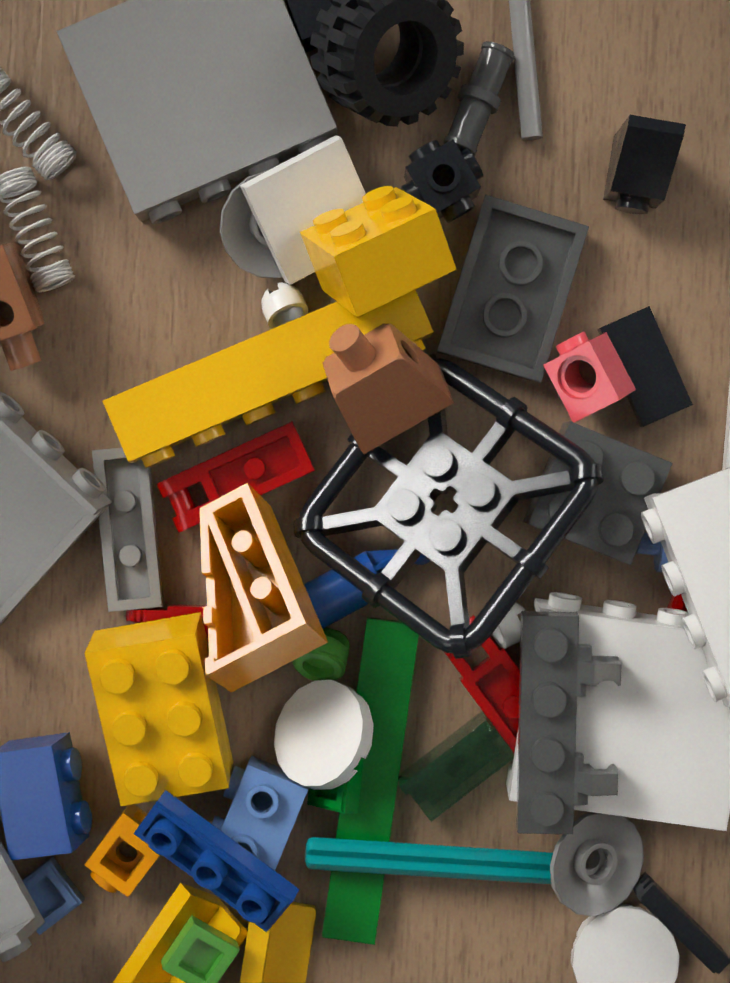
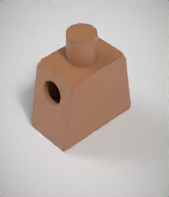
M15 241L0 245V303L1 301L6 302L12 307L14 312L13 321L5 320L0 314V344L10 371L41 361L31 330L45 324L29 272L26 269L24 257L20 255V245Z
M346 324L332 334L329 346L334 353L325 358L323 367L332 395L363 454L454 404L440 366L392 324H382L365 335L356 325Z

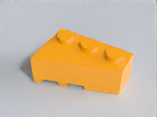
M248 483L199 508L202 574L206 576L207 606L203 607L204 624L208 627L209 657L205 658V673L207 677L231 693L328 643L273 509Z

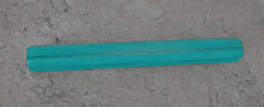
M319 837L309 838L305 847V863L307 868L312 870L551 884L550 864L553 856L551 852Z

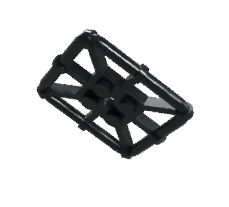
M432 353L427 355L440 366L445 381L449 386L497 417L496 422L475 450L471 453L448 437L445 409L428 418L430 436L407 466L380 446L363 454L351 433L347 439L351 444L305 502L299 518L294 520L293 525L295 537L301 538L302 543L311 554L359 589L365 602L373 608L381 606L433 647L446 653H453L456 659L471 657L472 650L479 648L492 635L535 577L538 579L543 577L549 569L545 563L591 504L598 490V485L604 482L602 466L595 464L594 460L584 449L528 413V407L525 403L516 397L507 399L457 364L443 358H437ZM517 431L565 463L570 469L568 471L512 481L491 467L490 463L512 434ZM367 457L397 477L375 507L322 517ZM449 491L456 492L453 499L458 504L457 509L453 513L444 510L439 516L435 515L434 511L437 507L435 500L441 494L446 495ZM571 491L527 550L497 530L519 500ZM384 526L403 540L404 543L382 572L374 574L325 536ZM486 543H489L517 564L470 624L464 572ZM421 554L445 571L451 622L450 630L395 590Z

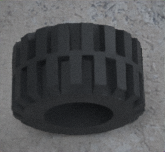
M329 0L332 6L328 12L320 9L316 21L322 23L319 33L312 32L310 42L311 45L318 48V53L310 56L313 69L321 72L317 78L321 88L330 92L329 97L336 103L375 123L380 122L386 126L398 127L399 121L407 125L418 122L419 112L429 116L437 109L435 101L439 97L446 100L452 91L448 84L452 77L458 79L461 66L456 65L457 56L464 55V42L456 40V36L462 32L461 24L458 19L451 17L454 9L448 1ZM398 24L400 32L398 51L390 65L382 72L375 74L374 56L377 45L382 36L391 27Z

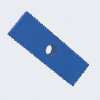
M166 790L133 833L147 843L155 853L166 857L193 877L198 885L209 889L236 909L244 919L255 923L265 932L272 927L289 907L300 890Z

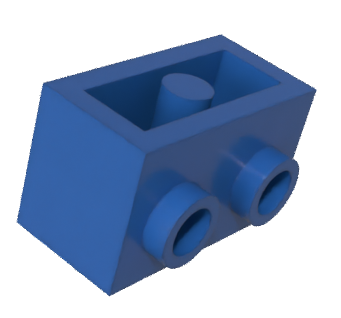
M70 732L9 740L0 747V812L8 854L11 860L72 853L90 837L92 813L88 802L83 801L79 782L82 775V759L78 749L73 748Z

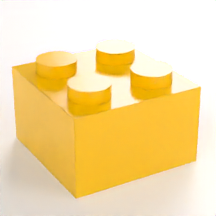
M383 186L376 188L362 197V204L347 211L333 209L322 213L313 220L314 226L300 232L322 290L356 317L457 270L436 209L397 187Z

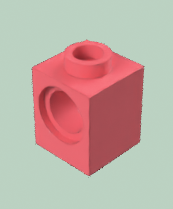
M585 331L555 346L560 356L543 365L573 423L621 400L636 390L607 332L591 340L588 339ZM581 360L588 362L594 368L596 373L595 384H590L581 377L579 372Z

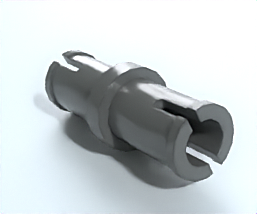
M483 42L481 53L469 83L462 85L457 98L461 103L449 133L443 142L446 144L454 139L460 151L468 148L474 156L477 153L476 149L490 114H495L498 111L501 103L498 94L509 66L515 57L513 51L495 42Z

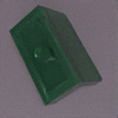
M481 711L399 774V787L405 795L410 794L432 822L514 758V753L484 712Z

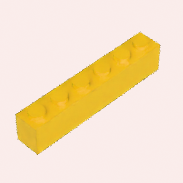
M416 289L359 317L354 316L338 302H334L103 400L102 402L128 462L135 463L142 460L145 469L175 457L172 447L192 439L195 447L204 445L226 435L222 425L242 417L247 426L275 414L276 412L272 404L293 396L295 403L299 404L325 393L326 390L323 383L328 381L323 362L327 356L334 353L329 346V341L332 334L343 325L354 324L365 335L382 324H392L424 351L426 348L422 340L429 338L434 331Z

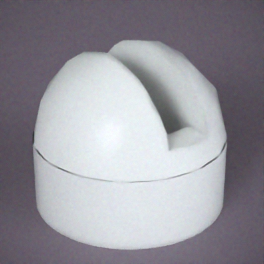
M280 282L277 283L278 290L271 292L268 288L264 292L261 300L262 312L270 328L273 329L308 314V306L301 292L295 286Z
M518 603L513 605L492 633L495 641L504 649L518 643L521 638V622L517 615L525 609Z

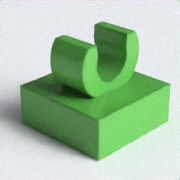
M191 915L161 959V964L164 971L186 983H218L240 951L236 940Z

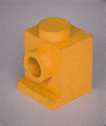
M135 804L125 807L84 864L92 871L90 873L91 878L101 888L110 893L120 891L126 897L130 896L160 856L147 843L133 834L147 816V813ZM123 841L127 842L137 850V854L133 857L122 855L119 850V844Z

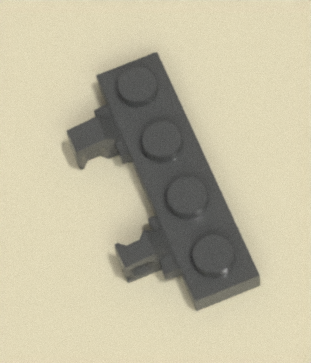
M521 611L516 814L518 833L573 834L574 805H588V795L611 796L618 794V770L614 764H611L607 769H594L590 764H584L583 753L575 752L577 696L586 697V685L597 686L601 681H614L618 686H621V662L618 656H592L591 645L578 644L579 615L577 612Z

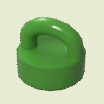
M324 628L323 631L328 643L292 662L295 669L302 676L314 681L337 680L341 678L345 673L349 656L350 642L347 636L338 630Z

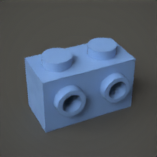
M251 756L246 770L235 766L230 778L229 788L225 790L223 795L233 800L226 818L223 819L215 816L212 825L275 871L309 788L289 779L282 768Z

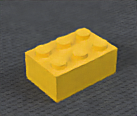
M201 612L95 630L84 654L120 806L157 801L165 790L175 797L229 788L233 757L217 684L207 677L205 673V658L209 657V647Z

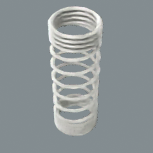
M0 68L1 94L11 83V78L2 68ZM21 89L13 90L0 102V111L12 104L20 96ZM25 100L9 114L7 119L0 121V125H3V134L13 136L14 146H24L23 156L26 158L34 157L32 166L44 177V180H52L71 165L76 158L77 152L67 141L56 143L60 138V133H55L42 144L38 151L27 154L26 150L29 144L41 137L50 128L51 123H43L31 134L27 141L17 143L16 139L19 133L30 127L41 115L40 111H35L20 124L17 130L7 132L6 128L9 122L19 117L30 106L31 100Z
M20 167L0 175V202L9 203L4 210V214L9 217H15L9 225L12 230L20 231L15 238V242L27 244L22 249L20 255L25 258H32L27 263L26 269L34 272L30 279H32L31 283L34 284L33 287L36 288L35 291L39 293L46 292L71 282L75 275H73L72 267H70L69 260L67 259L48 266L30 267L40 258L58 252L64 246L59 245L35 254L24 253L33 245L56 237L58 233L54 231L36 239L19 240L23 234L31 229L47 225L53 220L46 218L28 226H13L22 217L40 212L47 207V205L41 204L24 212L8 213V210L15 204L35 198L41 194V191L36 190L16 199H3L20 195L36 186L38 181L33 176V169L30 167Z

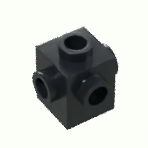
M454 139L440 146L437 140H433L409 155L412 163L405 167L404 179L407 183L401 186L403 191L434 207L439 219L444 217L447 223L458 219L475 207L472 200L477 198L481 189L477 180L483 177V172L468 148L460 151ZM441 168H447L454 181L448 186H440L433 180V173Z

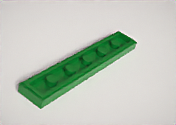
M367 617L356 693L364 698L370 708L374 724L372 746L366 759L362 758L363 769L358 813H339L335 839L390 842L419 635L401 621ZM331 871L322 938L375 945L385 874Z

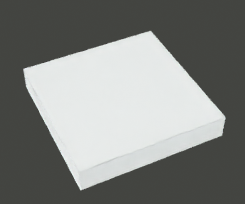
M337 135L240 185L284 281L289 285L315 272L300 232L314 226L313 220L322 213L333 209L347 211L362 204V197L366 194L342 138Z

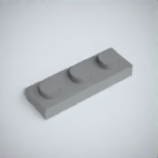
M122 447L92 450L94 475L104 485L105 490L103 493L112 501L99 516L108 612L163 607L165 604L151 467L145 469L142 460L135 463L128 462Z

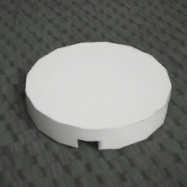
M315 680L299 688L285 703L275 729L274 748L276 757L286 776L300 785L314 790L334 789L348 782L358 772L354 768L358 765L361 757L366 759L372 746L374 724L367 702L354 689L334 680Z
M621 903L610 912L598 916H589L582 922L576 933L577 937L573 943L570 961L577 983H675L678 977L680 955L674 936L647 909L644 910L641 907H633L632 904Z

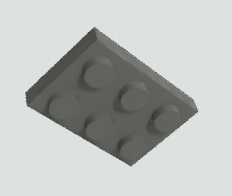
M485 194L437 352L535 383H541L545 372L543 365L548 362L589 226Z

